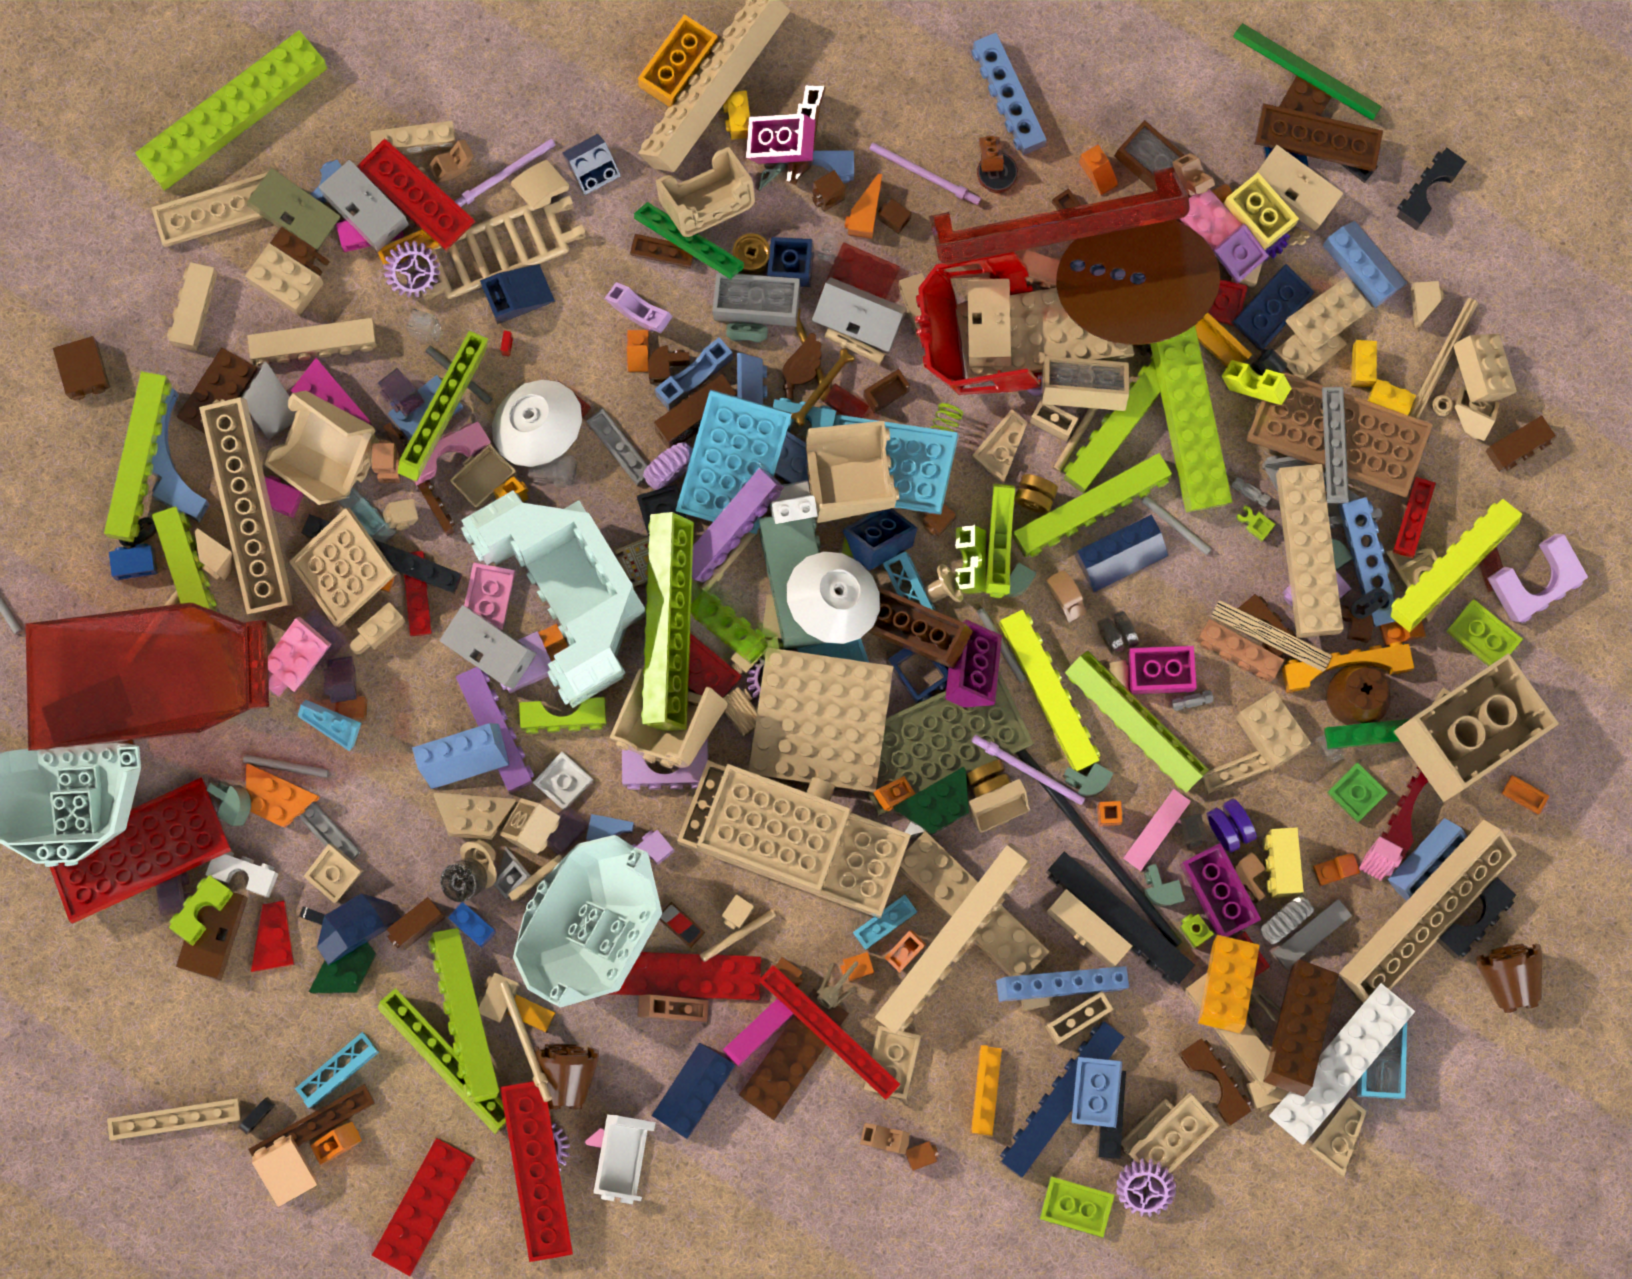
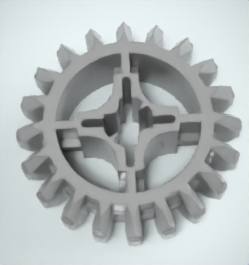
M1298 895L1261 927L1260 932L1271 944H1276L1313 913L1314 907L1303 895Z

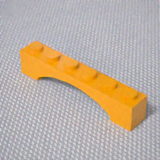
M1395 642L1389 644L1390 647L1382 648L1381 645L1369 647V651L1361 652V649H1354L1348 651L1349 654L1340 655V652L1331 653V659L1325 671H1321L1304 662H1299L1298 659L1287 661V665L1281 668L1286 693L1307 690L1310 687V682L1317 676L1343 666H1374L1389 671L1390 675L1411 672L1414 669L1409 644L1403 645L1402 642Z

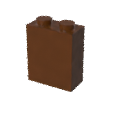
M94 336L53 348L64 391L69 399L80 400L85 398L87 394H101L106 391L105 389L110 388L98 342Z
M427 897L387 929L390 933L387 937L397 949L401 947L406 950L446 917L435 903Z

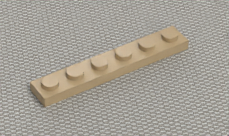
M238 1098L107 1118L110 1141L242 1121Z

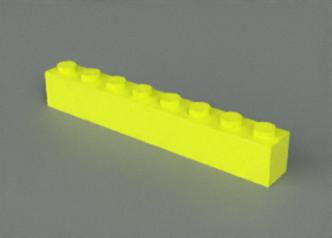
M1504 499L1498 504L1493 503L1487 510V515L1484 517L1480 516L1475 521L1474 527L1470 531L1467 529L1461 535L1460 541L1457 544L1453 543L1447 549V554L1443 558L1440 556L1434 562L1433 568L1430 571L1426 570L1422 573L1416 585L1411 584L1405 592L1406 595L1402 599L1397 598L1393 602L1390 617L1407 631L1411 632L1519 524L1522 517L1521 512Z
M1021 610L1000 620L999 625L1022 671L1027 677V681L1071 768L1081 772L1093 766L1094 763H1098V757H1100L1099 750L1096 745L1092 746L1089 740L1091 735L1087 727H1082L1079 721L1081 715L1076 707H1072L1070 700H1072L1067 688L1063 689L1060 683L1062 678L1058 670H1053L1050 664L1053 662L1048 651L1044 652L1041 646L1043 644L1042 638L1038 632H1034L1032 628L1033 621L1028 613L1025 614Z

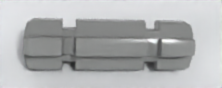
M1240 477L1234 480L1232 488L1237 491L1241 490L1243 495L1254 502L1257 500L1258 504L1262 507L1268 505L1271 500L1270 496L1265 493L1261 494L1262 491L1248 482L1247 484L1244 483L1245 480Z
M1211 690L1203 691L1202 694L1195 693L1183 696V699L1180 697L1172 700V707L1174 711L1183 710V707L1187 709L1203 705V702L1205 704L1212 703L1214 700Z

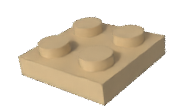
M329 843L303 877L334 904H337L364 870L333 843Z

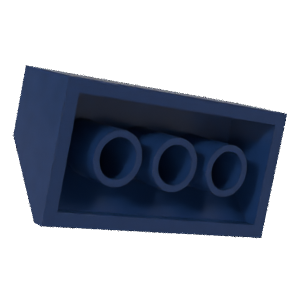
M1152 514L1077 550L1075 558L1093 592L1169 556L1162 533Z
M699 1043L651 1116L688 1140L736 1066L718 1053Z

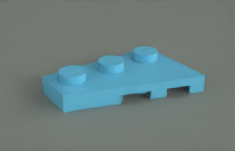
M306 699L300 705L298 712L299 718L348 751L354 747L361 726L360 722Z

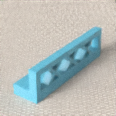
M903 552L883 563L899 596H908L909 600L911 598L917 599L921 605L936 611L933 603L925 593V586L907 552ZM900 560L903 566L901 575L894 574L889 565ZM903 579L910 581L912 584L909 594L902 592L900 589Z
M362 1032L298 1085L295 1090L303 1098V1102L307 1107L312 1109L377 1055L379 1051ZM363 1039L369 1047L360 1054L354 1053L355 1044ZM352 1047L351 1053H346ZM342 1055L351 1056L350 1063L344 1068H337L338 1058ZM335 1062L334 1067H329L332 1063ZM325 1069L334 1070V1075L327 1082H321V1073ZM309 1083L317 1084V1090L309 1097L302 1091Z

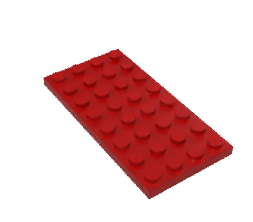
M202 777L131 809L126 830L86 858L78 861L77 865L65 866V862H61L57 866L50 867L71 924L232 851L210 794L206 791L207 786Z

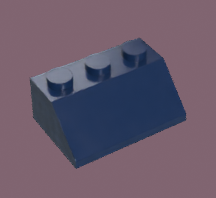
M893 508L875 511L843 529L854 559L869 571L913 547L917 527Z

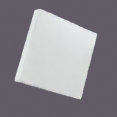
M561 752L538 776L533 784L565 812L594 780L565 753Z

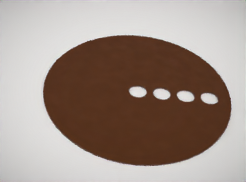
M1131 214L1118 216L1090 227L1068 246L1060 260L1056 276V288L1060 303L1068 316L1079 327L1103 340L1129 345L1165 341L1195 326L1212 307L1220 284L1218 261L1206 240L1187 225L1157 215ZM1075 260H1081L1086 266L1082 271H1073L1070 268V264ZM1100 264L1106 270L1102 275L1095 276L1090 272V268L1093 265ZM1114 269H1122L1125 271V277L1121 280H1114L1111 278L1110 273ZM1134 273H1142L1146 279L1141 284H1134L1130 281V277Z

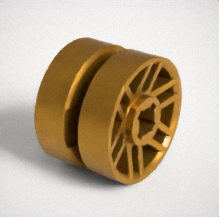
M754 233L739 237L733 246V256L744 262V268L739 273L759 276L768 269L770 246L766 239Z
M1023 474L1019 484L1020 488L1017 489L1014 497V502L1023 508L1037 513H1049L1053 504L1051 499H1055L1058 486L1045 478L1032 474Z
M1001 759L978 767L966 775L970 785L980 784L973 789L976 798L1012 782L1008 774L999 775L1005 770Z

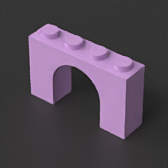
M1554 534L1539 544L1551 567V579L1543 591L1537 594L1527 592L1513 568L1503 567L1487 578L1511 621L1520 623L1528 621L1533 613L1543 611L1549 606L1548 603L1563 598L1566 595L1565 592L1580 587L1583 584L1582 581L1588 578L1564 534Z
M708 737L690 766L679 768L671 774L656 773L647 766L643 756L630 750H622L623 787H627V790H640V786H648L650 790H659L661 786H670V789H683V785H691L692 789H697L708 760Z

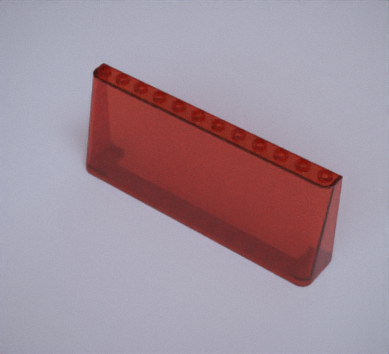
M1174 167L1153 171L1156 191L957 231L952 229L949 212L931 215L929 220L938 258L943 264L949 265L1180 219L1189 213V198Z

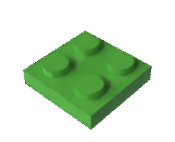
M1358 762L1327 792L1357 823L1388 793Z

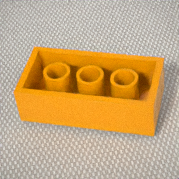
M684 14L638 77L639 88L668 107H671L677 100V95L688 85L690 77L696 74L700 68V63L712 52V47L718 42V36Z
M1221 935L1216 936L1212 944L1198 1024L1239 1034L1242 1032L1246 1024L1260 945Z

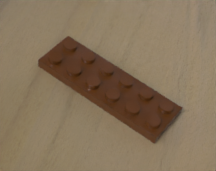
M1263 103L1254 144L1273 149L1278 145L1286 152L1374 172L1377 166L1383 130Z
M813 989L808 998L840 1027L849 1013L838 1005L835 1008H825L817 1000L819 996L817 995V990ZM794 1016L739 1096L774 1121L827 1045L799 1018Z

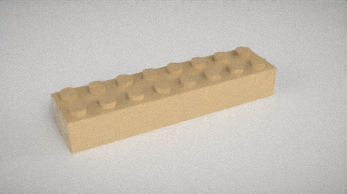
M1322 464L1279 468L1276 478L1297 638L1340 634L1343 630Z
M926 831L905 851L899 867L950 919L978 883ZM1001 905L998 910L991 911L989 915L992 918L982 929L978 928L976 932L979 935L974 942L1009 976L1028 975L1050 951Z

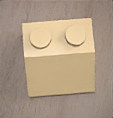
M197 528L195 536L199 561L204 565L202 569L216 580L219 577L225 580L236 566L233 553Z

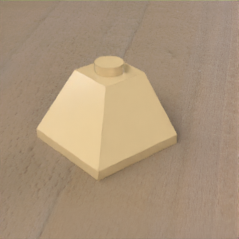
M1461 386L1455 409L1463 429L1470 437L1485 441L1496 420L1500 403L1497 401L1470 403L1466 387Z

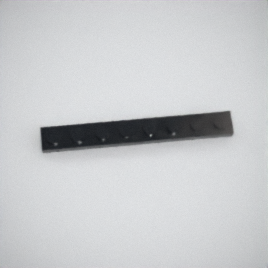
M309 514L301 533L314 538L330 522ZM372 539L395 571L455 594L462 578L461 573Z

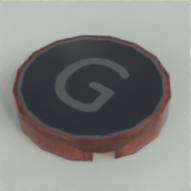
M1003 153V171L982 172L981 161L977 167V178L980 185L992 193L1008 191L1017 180V165L1005 153Z

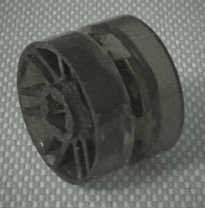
M1123 610L1112 614V620L1106 617L1097 622L1099 632L1113 656L1124 652V646L1130 649L1139 644L1135 629Z
M463 858L443 870L440 877V885L443 893L450 900L465 902L485 889L487 873L479 861L473 858Z

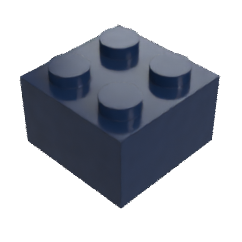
M771 237L767 276L800 279V287H811L814 259L813 239Z

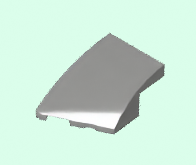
M264 362L262 369L257 377L253 379L250 388L242 398L247 399L250 414L269 440L293 424L297 411L293 412L288 408L290 396L268 363Z

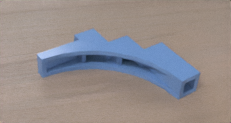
M171 388V393L167 395L165 401L167 403V411L165 415H162L161 419L162 433L160 436H157V454L152 458V475L161 479L160 482L157 481L152 489V496L170 508L177 506L181 512L184 511L186 516L200 523L210 504L183 482L175 469L170 455L168 443L169 422L172 409L179 396L177 391Z

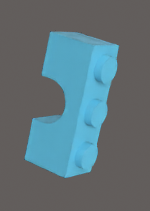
M779 398V400L774 399L773 408L796 413L800 411L806 402L798 404L792 403L787 398ZM822 405L820 408L813 406L805 419L810 421L812 428L834 426L836 411L832 410L833 408ZM791 418L787 429L788 432L791 431L792 423L795 421Z

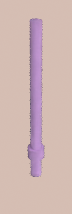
M550 139L471 191H465L454 202L460 207L466 203L470 204L475 200V197L556 146L554 141Z
M872 143L869 150L954 193L961 200L966 199L979 205L982 199L968 192L967 188L961 185L957 186L875 143Z
M978 735L973 737L972 742L985 749L987 754L997 756L1079 805H1082L1085 798L1000 749L996 743L988 742Z

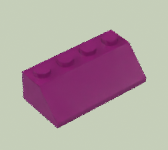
M966 619L963 623L973 632L955 668H949L945 699L962 707L991 706L995 704L1002 635Z
M1221 843L1180 864L1216 935L1230 937L1261 920Z

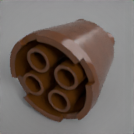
M1351 665L1341 669L1331 679L1326 691V701L1333 717L1345 725L1379 722L1387 713L1391 694L1388 683L1379 670L1365 665Z
M1523 943L1492 949V952L1484 957V954L1476 957L1478 969L1498 1007L1502 1008L1504 1013L1517 1011L1519 1007L1525 1006L1527 1009L1539 1006L1538 1001L1542 999L1543 953L1540 944H1532L1533 947H1527Z
M562 1043L545 1044L543 1049L535 1046L533 1050L542 1073H545L547 1077V1086L552 1096V1099L548 1101L549 1109L557 1110L561 1109V1106H569V1109L573 1110L582 1109L598 1064L599 1050L593 1047H588V1050H584L583 1047H579L577 1044Z

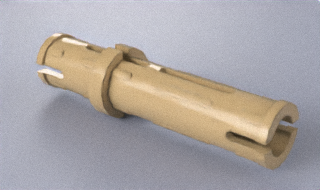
M828 328L824 336L840 344L841 348L844 349L846 347L879 366L886 355L851 336Z

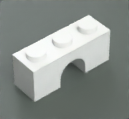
M228 852L210 861L206 876L210 875L216 880L229 884L236 872L245 871L249 877L246 889L261 896L270 897L278 877V873L273 871L275 867L264 863L261 866L253 864L254 860L244 856L241 859L233 857V852Z

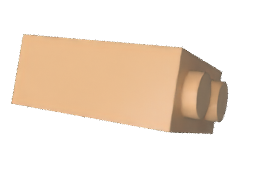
M291 1135L278 1138L273 1142L274 1145L267 1149L262 1147L252 1156V1164L278 1207L317 1185L314 1173Z

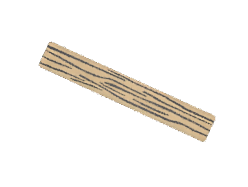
M1218 601L1212 613L1213 618L1321 671H1325L1331 659L1330 654L1223 601Z

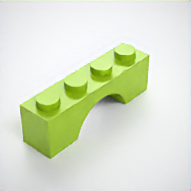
M605 697L589 698L581 703L577 711L564 717L554 716L547 712L541 701L519 702L520 728L522 731H526V734L539 733L538 730L547 729L548 733L560 732L561 728H568V731H580L581 727H590V730H601L602 726H607Z

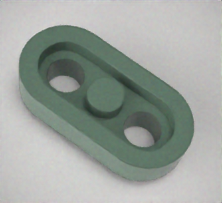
M734 322L726 326V336L733 341L751 340L759 343L767 339L768 328L762 324Z

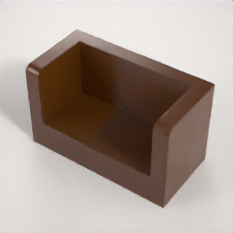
M897 369L865 389L863 397L872 411L876 413L910 391V384L900 369Z

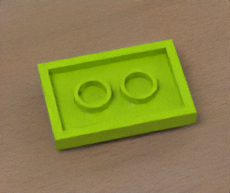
M1475 599L1466 606L1446 630L1450 636L1488 667L1508 653L1511 654L1523 640Z
M1051 1176L1039 1219L1103 1238L1114 1194Z

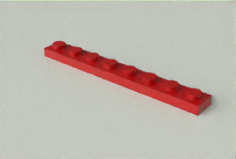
M774 965L758 980L885 1100L901 1085Z

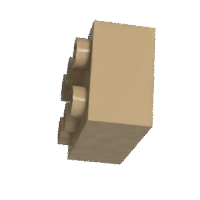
M1508 653L1396 729L1394 733L1442 801L1445 802L1559 725V723Z

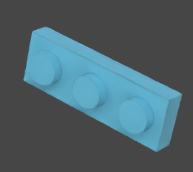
M903 895L884 909L881 919L873 917L855 930L853 934L862 947L867 950L915 915L917 910L906 895Z

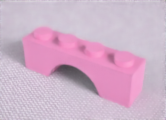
M479 422L474 424L467 423L460 428V431L456 433L449 432L438 441L418 481H414L415 485L417 486L435 476L437 471L436 460L441 455L448 452H458L468 458L470 456L475 457L486 446L491 444Z

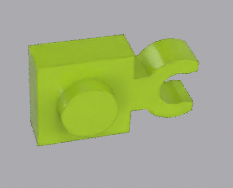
M1245 505L1243 510L1247 513V517H1242L1238 514L1236 519L1241 523L1249 524L1245 530L1262 542L1276 524L1260 512L1256 516L1253 515L1252 509Z

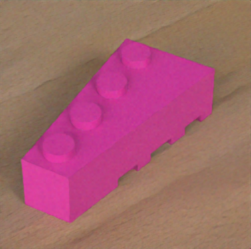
M317 358L314 359L291 389L292 393L308 391L372 426L370 420Z

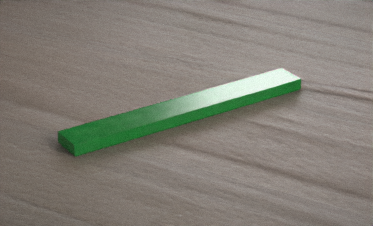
M1242 23L1233 35L1238 41L1370 120H1374L1382 106L1247 25Z

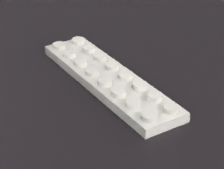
M1380 983L1320 1055L1313 1087L1304 1097L1289 1092L1269 1117L1299 1143L1304 1145L1415 1011Z

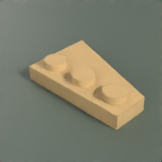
M1011 409L971 458L1004 484L1028 422Z
M1350 1097L1346 1099L1308 1148L1343 1177L1345 1176L1356 1138L1359 1135L1367 1112Z

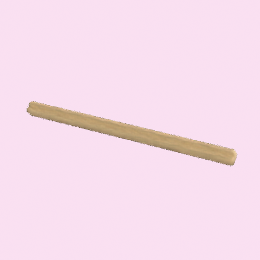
M1468 298L1408 416L1419 419L1454 351L1453 344L1459 341L1478 305L1476 300Z

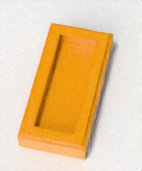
M516 994L514 1000L522 1021L546 1033L556 1013Z

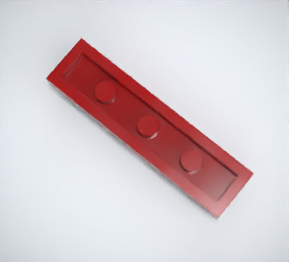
M1419 477L1415 478L1393 553L1413 559L1435 489V482Z
M424 551L408 552L425 559ZM404 575L410 636L432 634L427 583Z

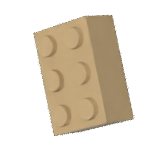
M270 243L245 275L249 284L299 317L324 284L319 275Z
M1499 333L1470 335L1453 344L1470 403L1499 401L1517 392Z
M1276 691L1271 692L1242 710L1236 717V720L1257 751L1260 752V755L1264 758L1271 771L1306 750L1311 744Z
M521 798L499 835L521 849L538 854L545 849L550 833L557 829L560 816L539 803Z

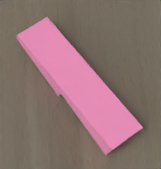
M1173 789L1123 859L1141 871L1191 801Z

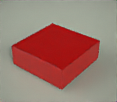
M504 330L500 351L502 356L509 357L511 355L513 335L511 331Z

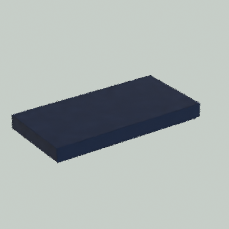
M1284 264L1231 323L1259 351H1262L1287 324L1286 320L1288 317L1300 310L1315 292L1287 264Z

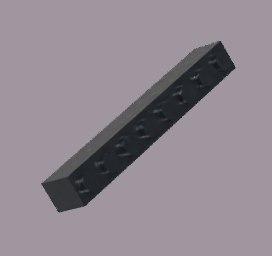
M1065 851L1046 871L1049 875L1047 879L1055 886L1061 885L1132 945L1130 951L1137 957L1141 955L1147 960L1145 964L1150 969L1160 971L1163 974L1162 979L1169 985H1179L1195 966L1191 960Z

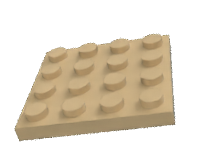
M345 508L289 561L334 627L342 626L397 574L350 508Z

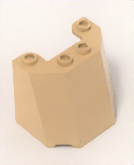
M308 391L292 393L288 400V408L293 412L297 411L293 425L288 431L285 444L272 447L268 451L265 465L318 505L346 499L350 495L353 485L357 481L361 483L366 478L372 464L373 443H378L379 441L374 434L376 432L375 428Z
M884 421L808 429L806 439L807 475L810 495L815 497L818 515L816 517L817 523L895 508L896 500H899L898 487H894L893 475H889L888 468H891L890 455H886L885 447L886 442L890 440L889 428H885Z
M639 668L610 735V739L616 742V747L625 751L635 752L643 756V759L650 763L658 761L661 765L671 769L673 766L679 768L690 766L726 709L728 702L713 689L706 687L703 696L688 692L687 730L662 731L642 724L641 717L644 676L643 669Z

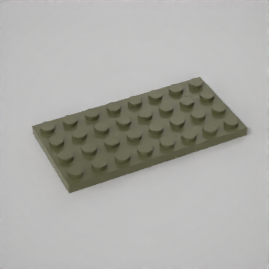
M998 671L994 705L962 707L946 700V691L886 718L876 790L905 776L914 792L918 793L963 766L966 769L967 775L978 767L1000 759L995 755L987 754L985 749L974 744L972 739L975 735L988 742L996 743L1000 749L1010 755L1034 745L1000 671ZM868 792L878 816L889 812L887 810L884 811L874 793Z

